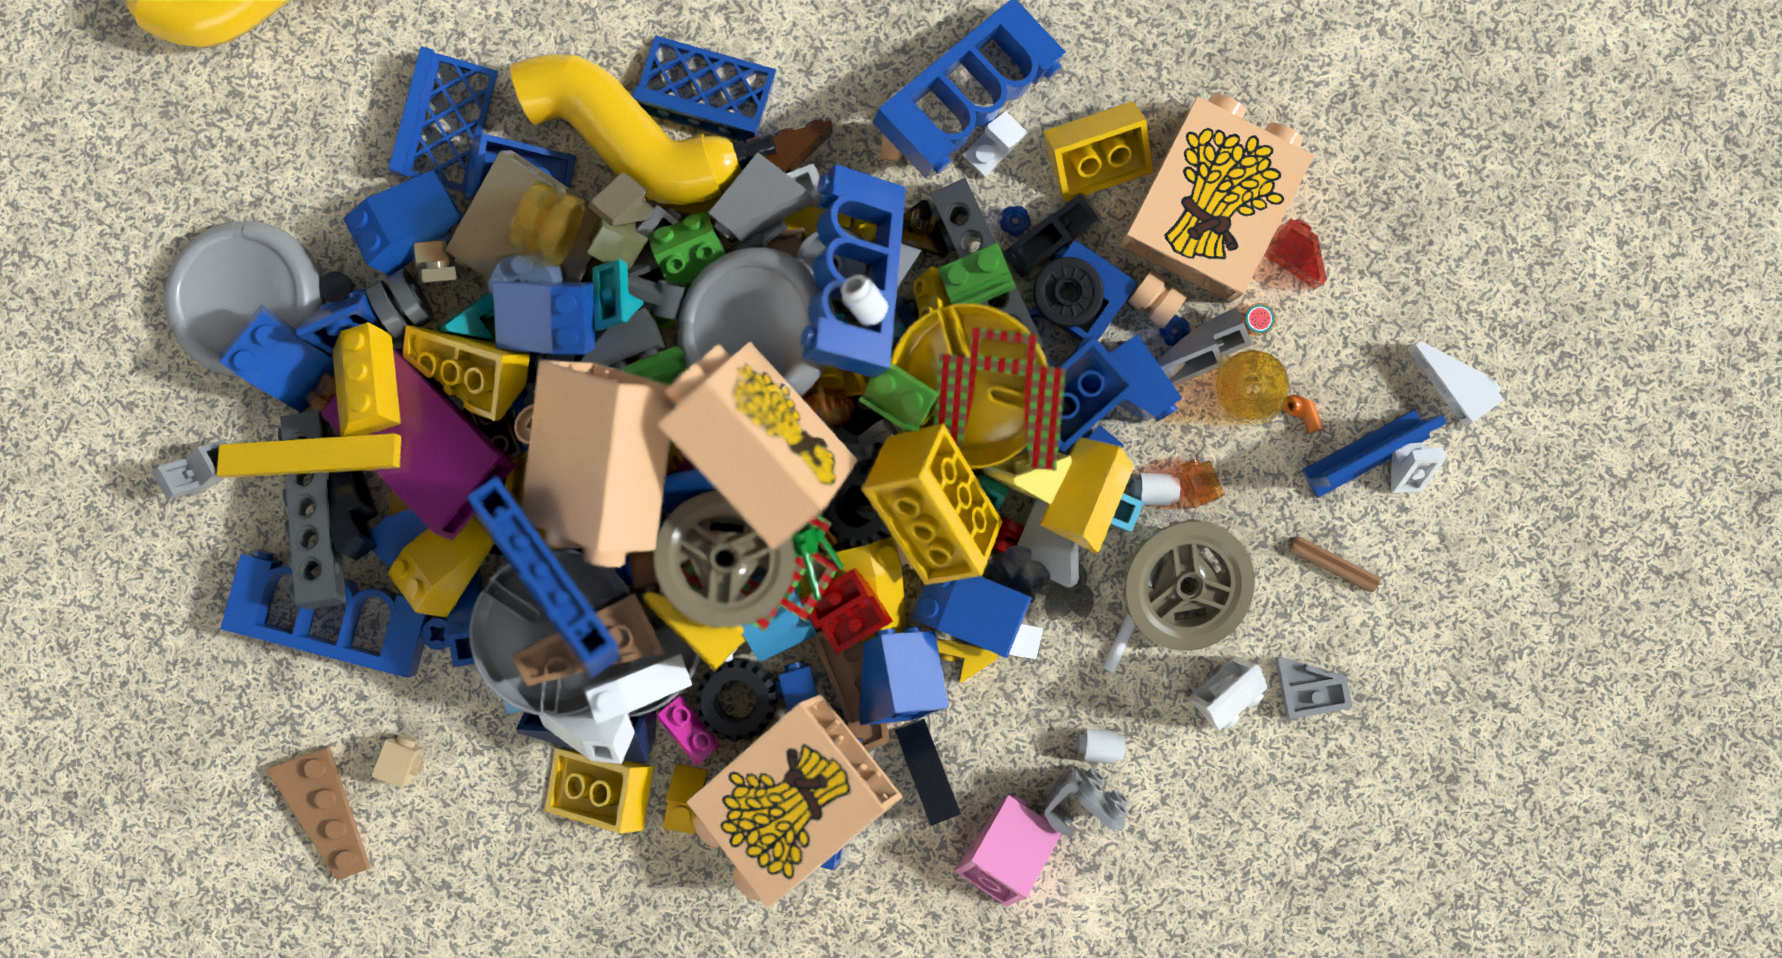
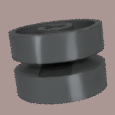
M404 268L389 275L388 283L380 280L366 288L368 299L385 328L396 339L405 336L406 326H413L414 324L417 327H421L434 320L433 310L420 286Z

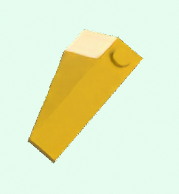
M410 325L405 327L403 358L426 377L436 379L444 386L443 390L448 395L458 397L464 402L463 407L473 414L494 421L500 420L526 386L530 357L528 352L496 348V343Z
M884 537L870 545L863 546L860 544L835 551L844 566L836 571L831 581L856 568L880 599L893 620L892 623L880 630L894 629L896 634L902 633V630L907 629L902 566L894 537ZM875 633L862 640L863 644L865 641L876 637Z

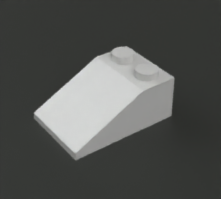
M1235 656L1188 699L1215 729H1228L1239 720L1238 714L1245 707L1252 708L1264 697L1262 692L1267 689L1262 670L1256 663Z

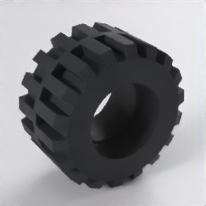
M869 460L858 461L822 510L824 513L823 518L832 523L829 531L832 535L837 533L839 535L837 540L842 543L849 541L851 546H858L860 544L863 546L870 545L891 533L876 509H874L871 520L859 516L851 503V493L854 486H864L875 461L870 463Z
M733 658L729 662H723L715 672L710 669L699 682V688L696 689L695 693L697 697L695 710L699 711L700 716L698 719L700 723H705L707 726L706 730L710 734L714 732L718 735V739L724 740L727 738L730 739V742H738L742 739L746 741L755 735L758 736L769 725L776 713L779 698L775 682L771 678V673L765 671L760 663L751 662V659ZM730 681H742L749 685L755 693L756 705L753 711L743 718L729 716L722 710L719 704V692Z

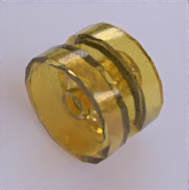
M539 180L534 182L522 198L514 216L509 237L510 247L527 255L537 251L539 260L555 267L559 266L569 254L577 238L584 216L585 201L567 192L558 197L555 187Z
M1248 350L1237 353L1224 363L1218 373L1216 389L1219 403L1227 416L1237 423L1256 426L1267 424L1279 416L1287 404L1289 382L1287 371L1277 358L1268 352ZM1252 384L1257 385L1259 392L1256 394L1253 391L1247 393L1248 386Z

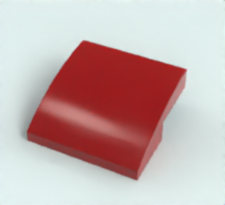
M856 568L831 581L809 615L815 628L821 627L836 655L893 622L880 599ZM810 594L800 600L803 606L809 598Z

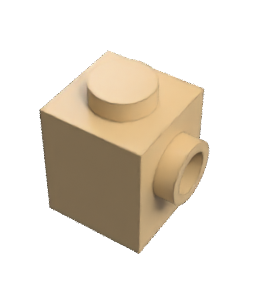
M398 734L397 737L394 736L385 740L371 777L399 788L407 786L411 783L413 775L417 776L423 767L425 758L421 757L424 747L416 745L417 740L403 734Z

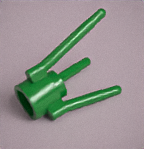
M807 522L791 535L794 546L795 560L798 554L802 557L814 599L819 601L821 596L810 555L818 551L817 546L820 543L838 569H842L844 565L826 540L822 528H814L813 523ZM801 580L795 588L796 593H801L802 591Z

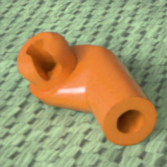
M1289 395L1283 401L1284 410L1290 415L1303 419L1309 434L1324 429L1313 401L1299 395Z

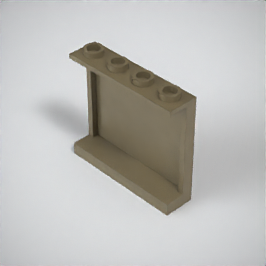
M500 151L445 251L453 255L452 259L457 264L465 268L471 267L479 272L480 278L486 283H489L495 267L503 259L523 251H538L551 255L558 261L564 271V282H572V280L580 282L594 259L593 256L587 254L586 239L598 221L599 216L588 208L590 203L588 200L514 151Z

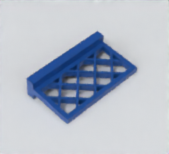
M655 35L638 87L635 86L632 97L650 116L745 142L759 135V127L777 72L774 68ZM660 46L672 49L677 58L661 65L657 58ZM695 56L703 58L707 67L692 74L686 61ZM681 64L688 76L672 83L666 71ZM724 65L734 67L738 75L722 82L716 70ZM712 73L718 85L702 92L696 80ZM755 73L767 76L765 85L754 91L746 78ZM662 74L668 85L658 91L647 88L649 80ZM742 81L748 94L733 101L726 88ZM692 82L698 95L690 99L680 98L676 90ZM722 91L728 104L720 108L710 106L706 98ZM753 100L757 107L755 117L751 118L741 115L737 106Z
M421 46L392 153L389 171L393 175L413 179L423 173L412 171L415 159L428 153L436 166L433 170L440 173L445 187L465 192L472 146L471 149L459 155L450 140L467 131L473 141L474 136L483 133L498 71L438 54L433 49ZM440 63L455 67L459 77L443 85L438 77ZM460 69H464L469 72L463 74ZM477 73L489 76L487 88L476 94L466 80ZM437 81L440 87L434 90L435 82ZM464 82L471 97L455 105L447 90ZM443 92L452 107L435 116L429 106L431 98ZM484 96L483 104L481 105L478 99ZM475 101L481 111L480 116L473 122L466 124L459 109ZM429 111L432 118L426 120L427 113ZM455 112L463 127L447 135L439 120ZM436 123L444 137L427 146L422 138L423 129ZM477 125L475 135H473L470 129ZM421 141L424 148L418 151L419 143ZM447 142L456 157L439 166L431 150ZM469 156L467 165L465 166L462 159ZM459 162L465 171L462 184L448 181L442 170Z
M1412 410L1302 469V472L1316 498H1319L1392 459V453L1410 443H1421L1431 438L1429 433L1447 424V421L1443 415L1420 419L1416 410Z

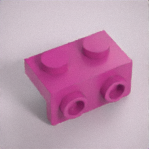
M681 696L676 698L656 716L695 765L702 763L721 746L715 737L706 730V726L700 723L698 716Z

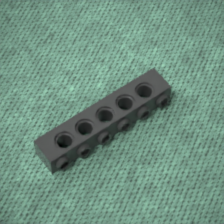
M965 177L931 194L935 205L930 206L932 214L936 215L937 224L943 222L948 231L942 235L950 252L956 249L959 257L963 258L974 253L965 251L967 245L971 242H980V247L975 252L996 243ZM960 214L967 215L964 223L960 225L953 224L956 216ZM1017 287L997 296L1007 298L1005 305L998 310L1018 320L1031 334H1037V342L1044 355L1047 354ZM997 297L980 303V305L991 307L992 301Z
M319 410L280 416L281 428H278L279 441L332 437L331 425ZM332 472L312 473V478L306 485H303V480L308 474L283 475L285 477L286 489L283 490L282 497L288 509L285 531L290 539L291 547L287 560L293 572L290 595L295 605L307 610L346 603L342 553L336 551L329 517V491ZM311 504H314V511L309 516H306V509ZM317 535L316 543L308 548L309 539ZM319 566L320 572L318 576L311 580L312 570Z

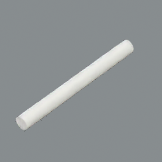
M1161 557L1153 567L1148 586H1154L1164 558ZM1128 612L1103 665L1104 669L1113 673L1136 626Z

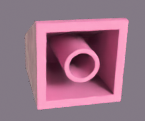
M1010 795L998 803L954 870V872L1007 907L1027 898L1062 834L1051 827L1044 814L1038 815L1028 808L1029 805L1026 801L1016 796L1011 797Z

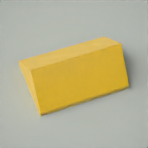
M1080 437L1074 443L1069 454L1072 463L1052 503L1048 504L1040 525L1097 554L1134 465L1120 446Z

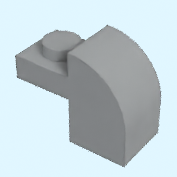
M225 440L199 446L185 459L157 466L151 472L167 500L186 494L188 497L194 496L226 479L217 476L219 444H227Z

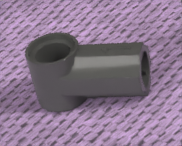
M628 275L629 294L643 301V305L640 308L652 310V314L678 319L686 293V286L662 280L655 282Z

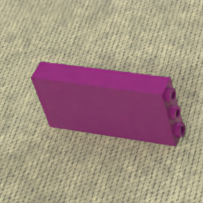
M393 346L401 424L368 435L394 433L400 435V466L394 469H377L374 471L434 534L453 540L475 515L467 496L496 477L502 483L517 465L430 378L426 377L405 360L401 349ZM336 395L330 400L321 414L340 433Z

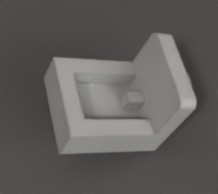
M656 205L649 220L638 221L636 232L648 238L647 235L654 233L657 229L683 221L684 218L671 207L665 211L659 205Z

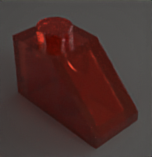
M1290 218L1282 225L1264 256L1316 290L1327 281L1318 235L1311 231V226L1306 222Z

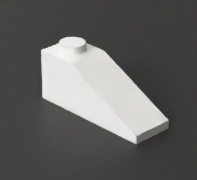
M1422 341L1411 344L1406 348L1462 425L1475 422L1504 400L1499 394L1500 388L1498 384L1484 373Z
M680 653L585 687V692L597 724L633 711L692 684Z

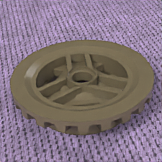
M711 491L685 501L664 522L655 546V575L663 595L670 601L678 613L681 612L690 621L696 624L707 625L709 628L734 629L738 626L755 623L758 619L768 615L780 603L793 577L795 566L794 546L790 536L773 550L720 491ZM710 524H735L743 527V534L709 531ZM721 551L731 553L734 557V564L729 568L719 567L715 562L716 554ZM690 560L703 587L702 590L695 592L688 585L680 568L681 563ZM759 566L767 573L752 595L747 597L739 591L756 567Z
M1187 519L1184 522L1174 521L1169 523L1167 527L1157 528L1152 531L1153 535L1147 540L1143 539L1138 544L1140 547L1135 555L1132 554L1128 560L1130 565L1128 570L1124 572L1123 577L1125 581L1123 597L1126 601V609L1136 627L1156 644L1180 651L1203 649L1226 638L1244 619L1254 594V570L1245 547L1230 532L1208 521L1203 522L1196 519ZM1206 547L1220 564L1221 571L1217 574L1212 571L1199 554ZM1162 557L1164 558L1163 564L1154 586L1150 587L1148 586L1150 574L1155 564ZM1186 577H1194L1196 580L1195 588L1191 592L1183 593L1180 589L1182 580ZM1203 608L1204 610L1202 613L1187 619H1175L1174 613Z

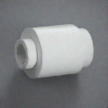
M856 275L849 278L842 286L843 301L862 325L876 324L883 319L887 312L888 304L870 279L862 275Z
M1140 473L1138 479H1133L1132 497L1144 502L1143 505L1170 506L1171 502H1179L1180 479L1179 477H1172L1171 474Z
M1086 728L1084 735L1079 734L1077 753L1083 754V761L1115 764L1116 761L1124 760L1125 736L1118 735L1117 731Z

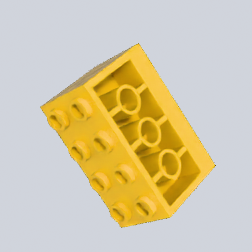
M944 424L888 436L862 490L923 583L929 585L982 576L1003 521Z

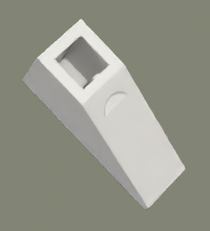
M591 708L563 716H554L555 713L544 712L543 715H539L545 728L590 761L621 764L635 733L627 713L597 724Z

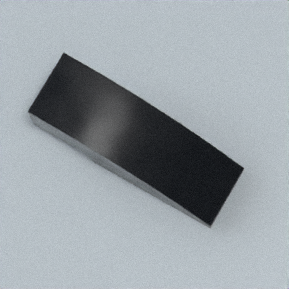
M1079 193L1057 212L1049 215L1007 248L1003 254L1020 277L1023 278L1059 252L1062 246L1074 241L1103 218L1085 194Z
M362 470L332 472L329 491V517L336 551L357 561L377 548L368 521L379 514Z
M925 719L895 730L930 825L933 826L960 815V808Z

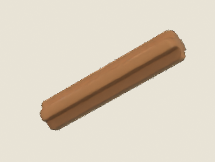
M1295 537L1290 545L1289 550L1292 553L1368 592H1374L1380 583L1378 576L1302 537Z

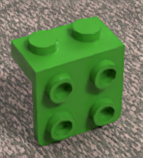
M707 211L689 215L683 221L671 226L661 227L654 233L647 235L653 255L665 280L686 286V292L693 280L707 265L725 255Z

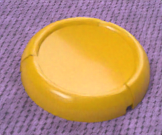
M968 303L949 305V307L939 308L924 315L910 326L899 340L890 362L937 392L939 353L969 357L972 327L1031 333L1018 320L998 309ZM980 338L979 355L1026 360L1027 344ZM1037 342L1035 365L1048 366L1044 353ZM984 370L976 371L972 407L964 438L959 449L970 469L1000 464L1011 459L1027 446L1024 417L1026 376ZM936 400L919 429L934 426Z

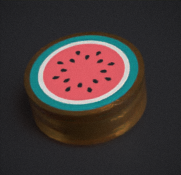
M1256 303L1244 311L1242 320L1248 333L1261 336L1273 329L1276 315L1269 305Z

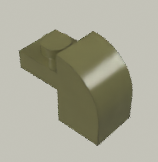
M599 217L586 239L587 254L605 263L620 259L627 263V269H629L636 261L648 238L636 232L635 222L611 226Z

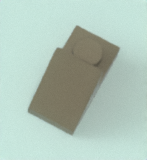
M624 172L605 187L588 205V208L611 226L649 220L655 210L645 201V188Z
M446 241L414 243V281L424 283L456 280L455 266H450L448 252L445 251L447 247Z

